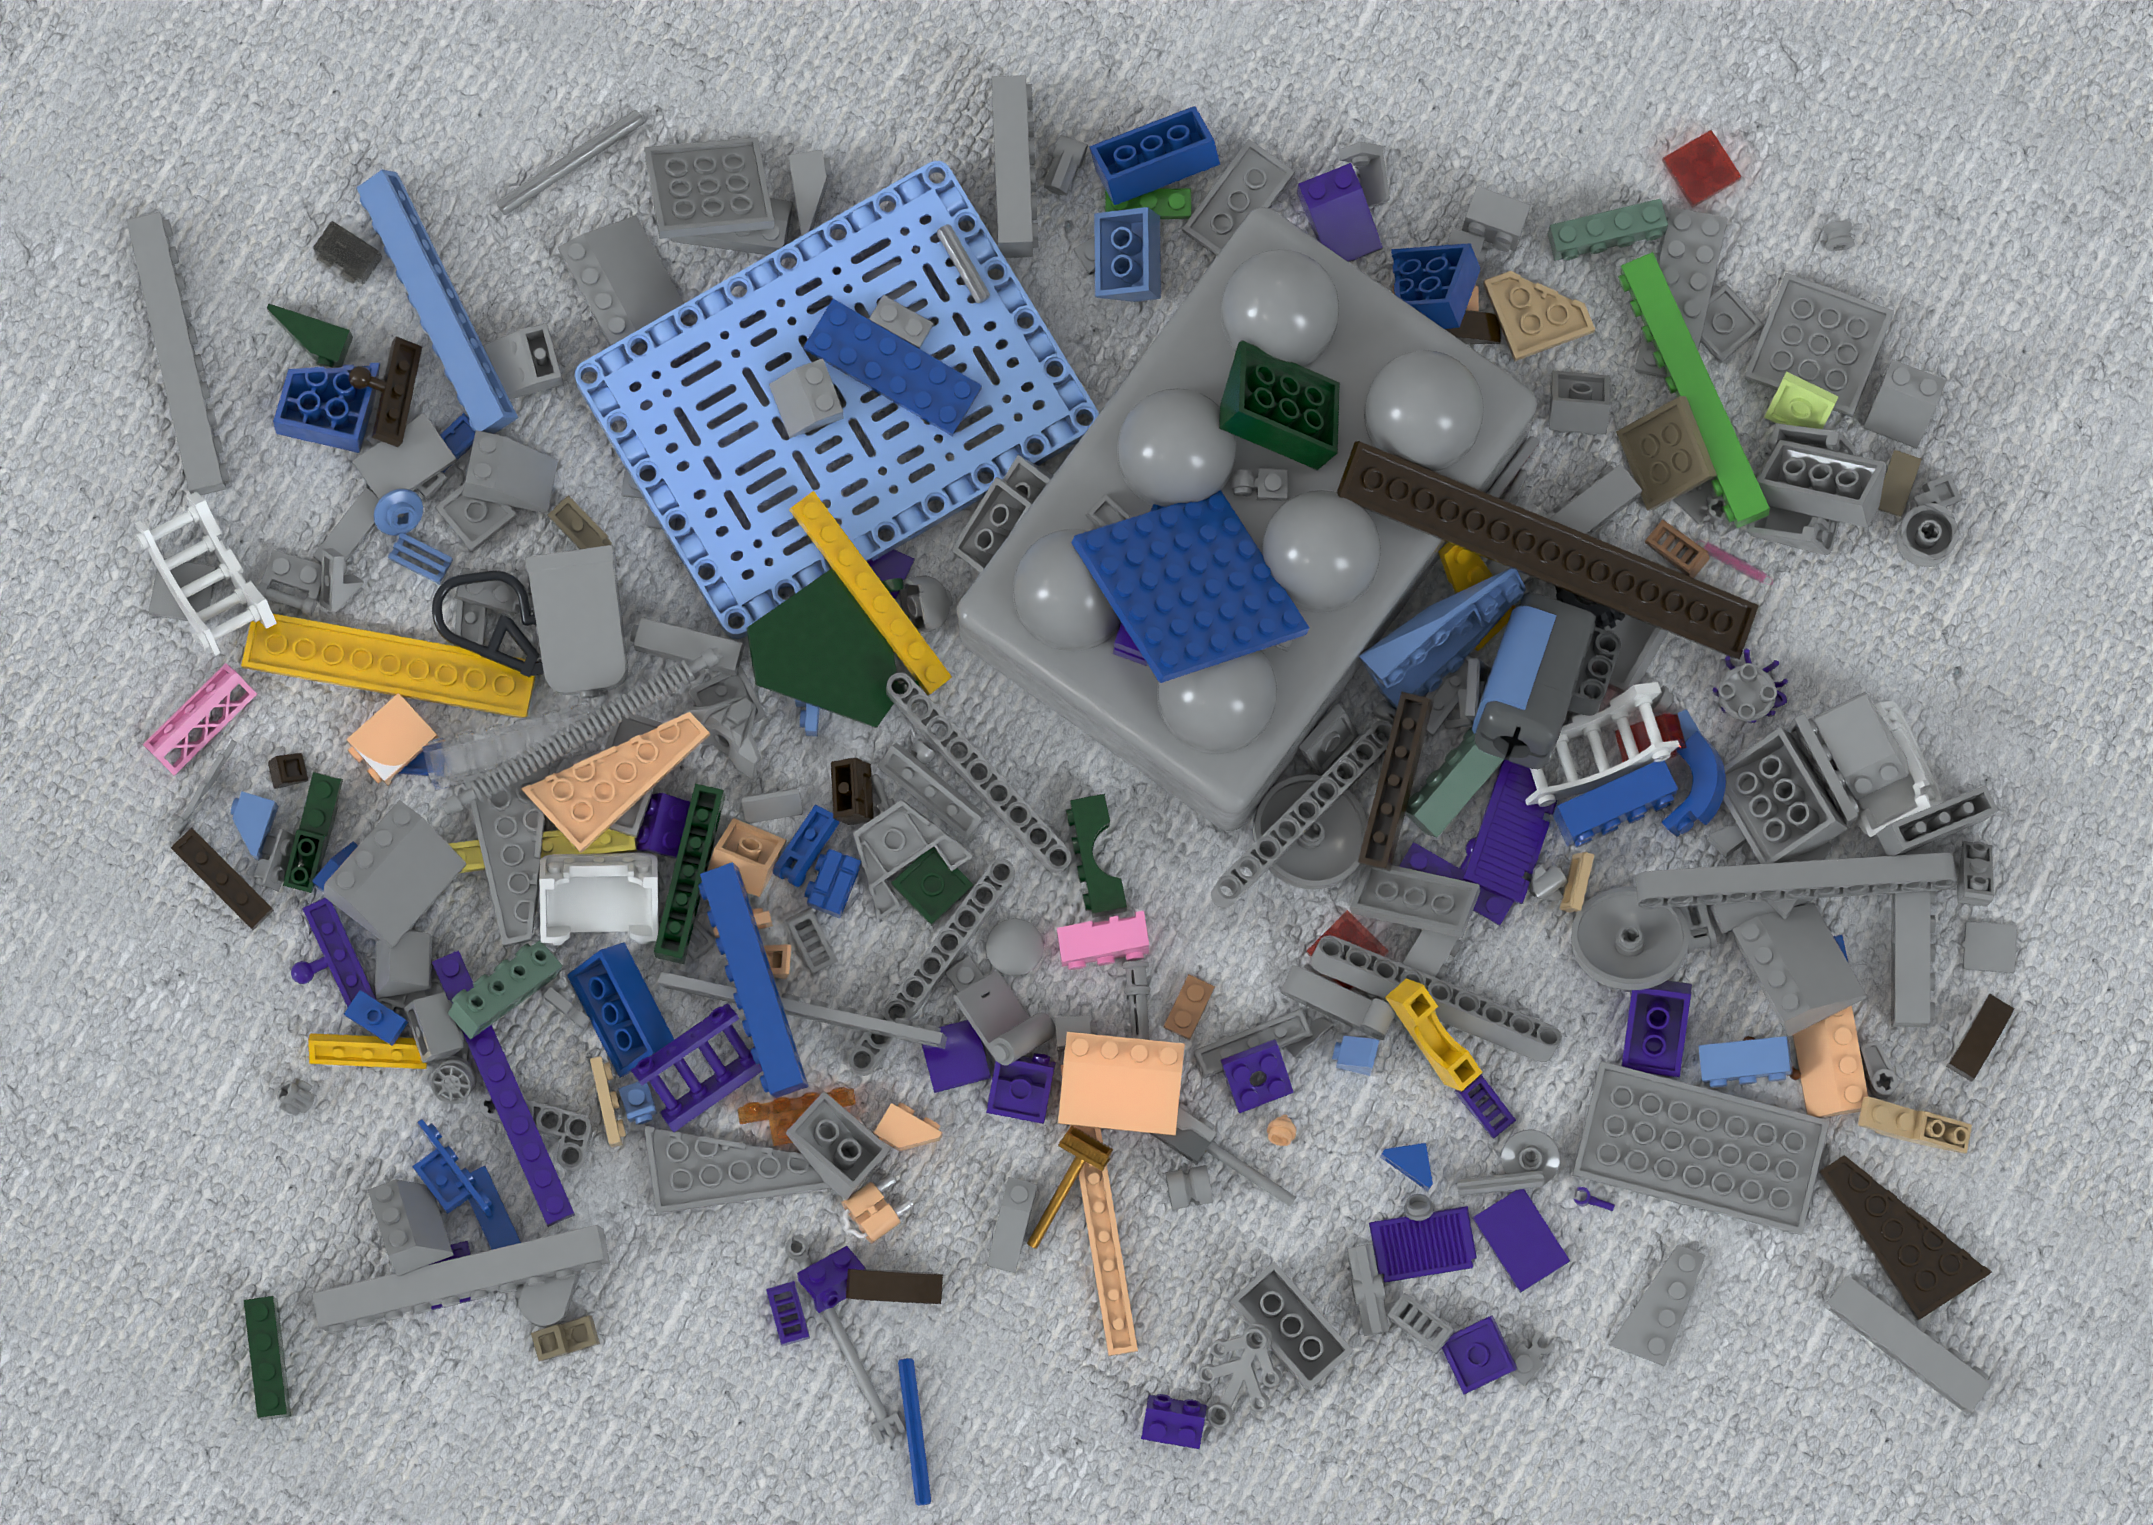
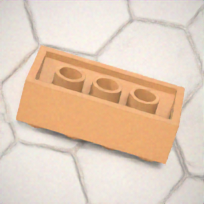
M1850 1006L1793 1034L1807 1115L1825 1118L1861 1112L1863 1097H1868L1853 1009Z

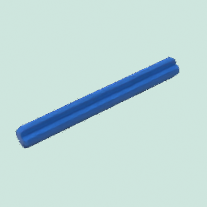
M906 1358L898 1361L915 1503L918 1506L931 1504V1493L915 1365L912 1358Z

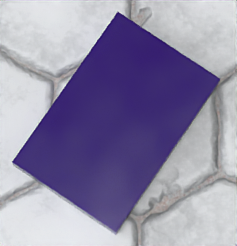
M1525 1189L1512 1192L1472 1218L1519 1293L1570 1262Z

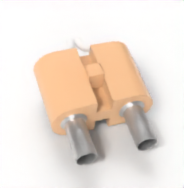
M892 1175L887 1176L876 1185L872 1182L867 1183L852 1194L847 1201H842V1205L846 1210L843 1214L845 1221L843 1230L847 1235L853 1233L858 1238H866L872 1244L901 1223L899 1217L914 1207L908 1198L893 1209L889 1203H886L881 1193L896 1183ZM848 1215L857 1223L862 1234L854 1229H848L850 1226Z

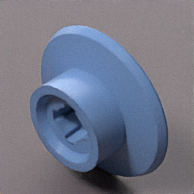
M397 489L387 493L378 501L374 510V522L381 532L393 536L410 532L418 525L422 518V500L415 492L407 489ZM399 514H404L402 518L397 517Z

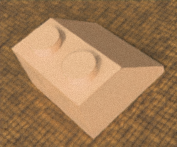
M733 818L714 848L707 871L733 862L739 867L746 892L760 897L773 874L774 865L782 853L786 839Z

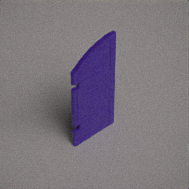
M1505 759L1501 763L1462 878L1467 882L1479 884L1481 888L1519 904H1523L1530 881L1523 878L1524 873L1533 874V869L1536 866L1550 822L1543 820L1544 813L1553 815L1558 801L1556 800L1555 803L1545 807H1540L1539 804H1526L1525 800L1537 790L1530 768Z

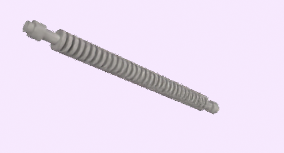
M718 647L713 650L711 648L700 653L701 657L689 664L685 660L680 661L682 668L675 664V672L671 667L668 668V676L665 671L661 672L662 679L656 675L654 676L655 683L652 679L647 680L650 686L647 687L645 682L642 683L643 690H640L638 686L635 687L636 694L632 690L628 691L629 698L624 693L621 695L622 702L617 697L614 699L617 705L614 706L613 702L610 701L608 703L610 709L603 705L601 707L604 711L603 713L596 709V717H594L592 712L588 715L591 720L588 721L586 716L582 717L584 724H581L579 720L575 721L577 728H574L573 724L568 725L571 730L570 732L565 727L562 729L563 736L559 731L555 733L557 736L556 740L551 735L549 736L550 743L546 739L542 740L543 747L540 743L535 744L538 750L535 751L532 746L529 748L531 754H528L526 750L523 751V759L520 754L516 755L517 762L512 757L509 759L512 765L509 766L505 761L502 763L505 769L502 770L500 765L496 767L498 773L491 769L489 771L492 775L491 777L484 773V781L481 780L480 776L477 777L476 780L479 784L475 785L473 780L469 783L472 788L458 796L454 794L445 799L446 803L442 804V807L446 814L458 813L464 809V805L476 798L480 802L485 801L482 795L485 794L487 799L490 798L491 795L488 791L491 790L494 795L498 792L495 787L498 786L500 791L504 790L502 783H505L507 787L511 786L508 781L509 779L513 783L518 782L515 778L516 775H518L520 780L523 779V771L527 776L531 773L528 770L530 767L533 772L537 771L536 764L540 768L544 767L541 761L544 760L546 764H549L551 762L548 757L551 756L554 761L557 759L555 753H558L560 757L564 755L561 751L562 749L566 753L570 752L569 745H571L573 750L577 748L574 742L577 741L580 746L584 744L581 738L584 737L585 741L588 742L590 740L588 734L595 738V730L602 734V726L606 731L610 728L607 723L610 722L612 727L616 726L614 719L621 723L623 722L621 715L628 719L630 718L627 713L628 711L633 716L636 714L635 707L639 712L643 710L641 707L642 703L645 708L649 707L647 700L654 704L656 703L654 696L661 700L663 699L660 694L661 692L666 697L669 695L668 688L673 693L676 691L674 685L678 689L682 688L681 681L684 685L689 684L686 678L689 677L691 682L694 681L693 674L707 666L708 668L715 666L719 663L718 660L723 658Z

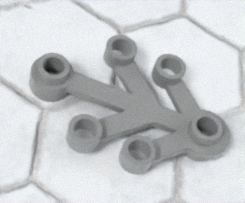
M1253 1323L1244 1330L1243 1336L1230 1340L1221 1338L1211 1345V1353L1216 1358H1223L1230 1351L1246 1348L1240 1359L1216 1366L1206 1364L1199 1370L1200 1380L1207 1384L1212 1383L1219 1377L1233 1374L1221 1401L1211 1406L1207 1412L1209 1423L1216 1428H1222L1231 1422L1233 1418L1231 1407L1244 1380L1251 1398L1250 1407L1252 1410L1263 1412L1269 1407L1270 1399L1265 1393H1262L1252 1365L1256 1355L1263 1370L1262 1381L1266 1386L1274 1387L1282 1380V1374L1279 1369L1273 1366L1268 1351L1272 1343V1334L1264 1324ZM1255 1333L1261 1334L1262 1342L1256 1341ZM1217 1344L1224 1346V1353H1220L1217 1350ZM1205 1369L1211 1370L1212 1378H1208L1205 1375ZM1268 1373H1273L1276 1376L1275 1382L1269 1380ZM1256 1398L1263 1400V1407H1259L1256 1404ZM1219 1409H1223L1226 1412V1418H1222L1219 1415Z

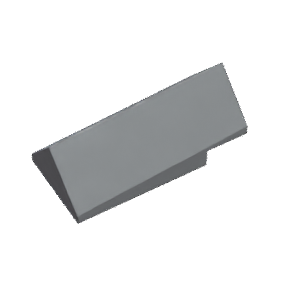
M1017 455L1003 479L998 477L994 479L952 548V551L981 573L1053 475L1022 456Z

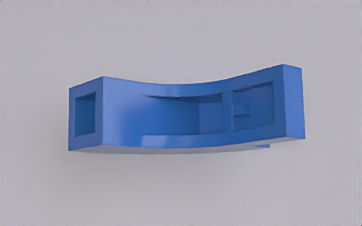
M1698 731L1676 749L1689 765L1693 775L1692 789L1686 800L1662 821V824L1676 837L1691 830L1697 819L1704 825H1707L1719 810L1725 794L1726 774L1722 759L1713 745Z

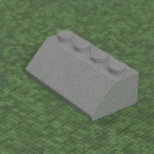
M770 198L774 217V229L671 238V241L769 255L787 245L793 201Z
M1779 440L1757 481L1769 506L1868 528L1880 506L1886 463Z

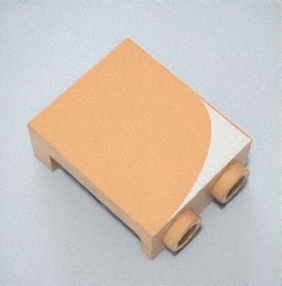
M399 693L346 739L351 746L348 752L358 763L364 760L371 767L367 770L369 775L378 784L383 780L387 786L392 783L391 779L428 746L433 747L440 741L438 735Z

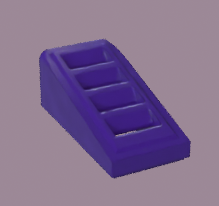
M1482 1074L1462 1092L1459 1090L1454 1091L1461 1102L1493 1139L1516 1121ZM1478 1085L1481 1089L1469 1097L1468 1093ZM1486 1095L1488 1099L1477 1107L1475 1103ZM1494 1104L1496 1108L1487 1116H1484L1482 1113ZM1501 1113L1504 1118L1494 1126H1491L1489 1122Z
M795 1281L766 1289L781 1346L810 1339ZM791 1291L792 1297L775 1301V1295ZM794 1302L795 1308L778 1312L777 1307ZM793 1314L798 1315V1319L782 1323L780 1319ZM797 1325L801 1326V1330L785 1334L783 1330Z

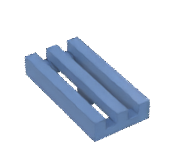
M400 533L398 541L393 546L394 549L388 555L389 560L439 585L453 561L452 557L404 533ZM406 542L443 561V566L403 546ZM399 552L438 570V575L399 557Z

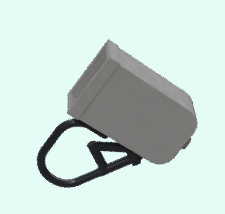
M612 545L525 557L534 606L533 615L530 612L529 598L525 587L516 577L504 571L493 570L454 576L445 581L434 595L432 602L433 622L439 634L446 641L516 670L529 678L544 674L547 684L562 695L580 694L582 699L599 697V691L612 690L619 687L628 676V659L616 570L617 559L615 548ZM486 581H502L510 585L518 596L522 624L525 626L535 625L537 627L542 662L537 663L540 654L512 618L502 614L499 617L488 646H483L451 632L446 626L442 614V604L447 593L459 585ZM506 631L527 656L525 661L498 651Z

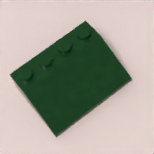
M1241 340L1238 343L1220 403L1219 429L1315 470H1319L1338 453L1340 382L1296 363L1272 357L1257 346Z

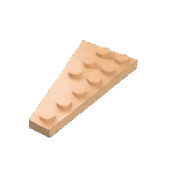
M688 712L657 726V728L647 733L639 734L616 747L613 746L573 764L572 767L559 773L551 774L537 783L527 785L521 788V790L574 847L582 853L710 736V732L691 712Z

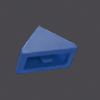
M1426 1143L1384 1149L1380 1156L1381 1159L1427 1192L1429 1191L1433 1181Z

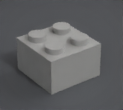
M1477 186L1466 213L1462 231L1484 237L1485 241L1492 243L1493 247L1500 251H1516L1531 205Z

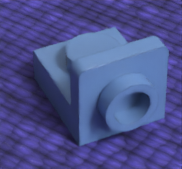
M635 1082L618 1088L630 1123L635 1121L636 1125L644 1124L653 1120L652 1115L658 1114L648 1082L643 1086L639 1082Z

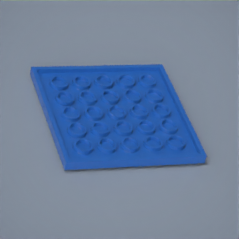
M1221 490L1202 501L1177 503L1075 535L1071 542L1159 683L1304 636L1310 629L1286 590L1271 575V570L1265 564L1262 553Z

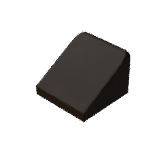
M302 753L279 755L268 761L274 789L308 781Z

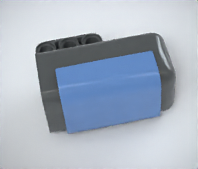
M1524 594L1519 607L1514 608L1511 612L1472 725V731L1475 734V744L1478 749L1484 753L1531 769L1538 770L1545 767L1551 759L1568 710L1586 716L1594 715L1599 711L1621 648L1620 638L1612 632L1597 628L1596 623H1594L1595 615L1587 610L1541 594Z

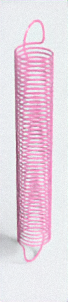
M1710 543L1705 545L1704 549L1706 551L1708 550L1716 557L1722 558L1730 565L1736 566L1739 570L1741 569L1744 573L1746 572L1748 575L1750 574L1753 578L1755 577L1764 583L1763 581L1767 573L1765 574L1759 569L1756 570L1754 566L1747 565L1746 562L1743 563L1741 559L1736 560L1733 556L1731 557L1728 553L1722 552Z

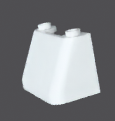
M1879 702L1874 706L1907 757L1909 776L1859 799L1863 811L1860 812L1861 818L1858 819V823L1864 834H1868L1870 838L1876 837V833L1895 821L1944 802L1942 794L1906 719L1895 702ZM1824 739L1821 740V745H1826Z
M648 853L552 854L540 859L541 943L561 945L570 938V932H629V937L638 944H649L657 940L658 862L656 856Z

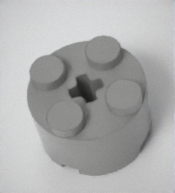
M1926 503L1911 509L1906 514L1897 530L1896 536L1897 549L1906 560L1921 567H1935L1950 555L1959 538V529L1951 511L1936 503ZM1926 531L1931 532L1930 539L1924 537Z

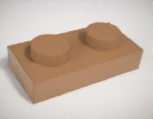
M1188 974L1163 1028L1190 1040L1215 986Z

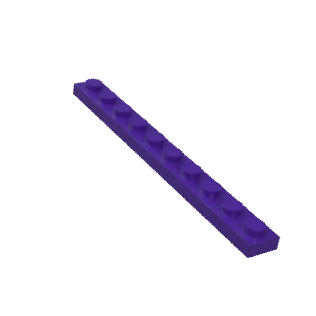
M459 950L432 961V965L448 1000L451 1001L463 989L468 992L474 988L473 981ZM492 1025L472 1039L462 1030L547 1227L575 1216Z

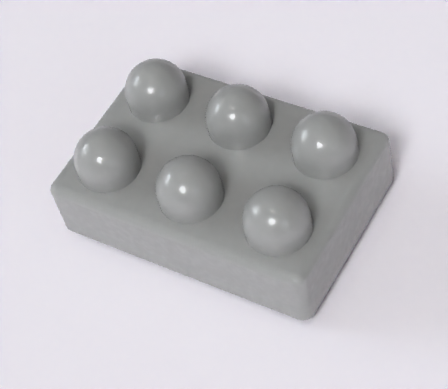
M1257 208L1246 216L962 597L957 608L960 640L972 653L1212 824L1225 831L1237 830L1245 825L1264 796L1273 787L1300 750L1299 746L1316 728L1360 668L1362 661L1359 655L1379 642L1440 558L1438 551L1448 543L1364 509L1353 501L1338 496L1336 492L1354 442H1363L1487 493L1527 439L1537 408L1536 397L1527 386L1282 215L1270 208ZM1241 340L1257 346L1272 357L1296 363L1340 382L1338 453L1319 470H1315L1219 429L1220 403L1237 346ZM1258 468L1288 470L1287 500H1257V490H1253L1250 496L1234 495V490L1231 489V476L1238 469L1251 470L1252 476L1258 478ZM1221 490L1262 553L1265 564L1271 570V575L1286 590L1310 629L1306 635L1292 639L1288 652L1271 646L1266 648L1265 651L1259 650L1159 683L1148 664L1144 666L1113 654L1114 642L1122 622L1071 542L1075 535L1098 528L1085 516V513L1105 493L1128 514L1135 517L1150 512L1153 504L1167 507L1177 503L1198 502L1211 497Z

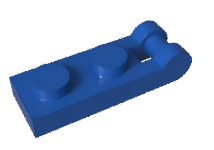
M816 804L814 805L774 865L773 874L781 879L787 878L788 882L796 887H800L804 883L807 871L840 823V821L833 819V813ZM794 860H795L797 863L795 864V866H794L793 869H792V868H791V865H792V863H793Z

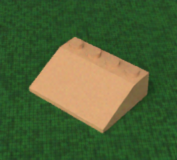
M1067 1032L1058 1124L1175 1136L1185 1044Z

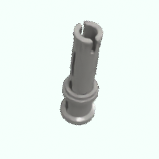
M1149 962L1123 963L1122 967L1126 970L1127 982L1124 993L1126 996H1129L1132 1038L1150 1040L1147 995H1149L1151 989L1147 986L1146 974Z

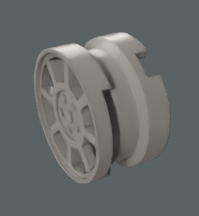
M452 1057L444 1060L431 1077V1088L434 1095L442 1102L448 1104H458L464 1101L476 1085V1071H473L471 1064L465 1059Z

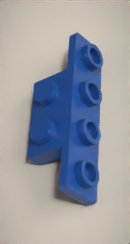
M423 1119L419 1120L417 1123L420 1129L434 1146L435 1150L412 1166L415 1172L447 1214L472 1197L486 1217H491L493 1214L489 1206L492 1205V1202L483 1190L480 1192L475 1190L472 1186L476 1182L466 1167L460 1170L455 1163L459 1158L449 1145L444 1148L439 1142L442 1136L433 1123L427 1126Z

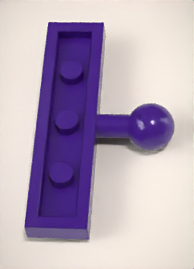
M1476 837L1467 842L1465 847L1467 855L1459 868L1415 842L1412 843L1399 867L1465 881L1462 878ZM1480 887V893L1473 911L1500 926L1514 901Z
M323 898L302 908L324 957L311 963L306 961L295 963L291 969L292 979L298 984H307L313 979L315 973L329 967L347 1007H349L360 990L377 1001L333 903Z

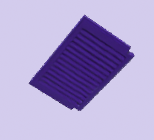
M1468 1206L1435 1211L1429 1218L1422 1221L1411 1220L1405 1216L1369 1222L1377 1271L1380 1275L1384 1274L1383 1281L1385 1283L1474 1267L1471 1260L1477 1259Z

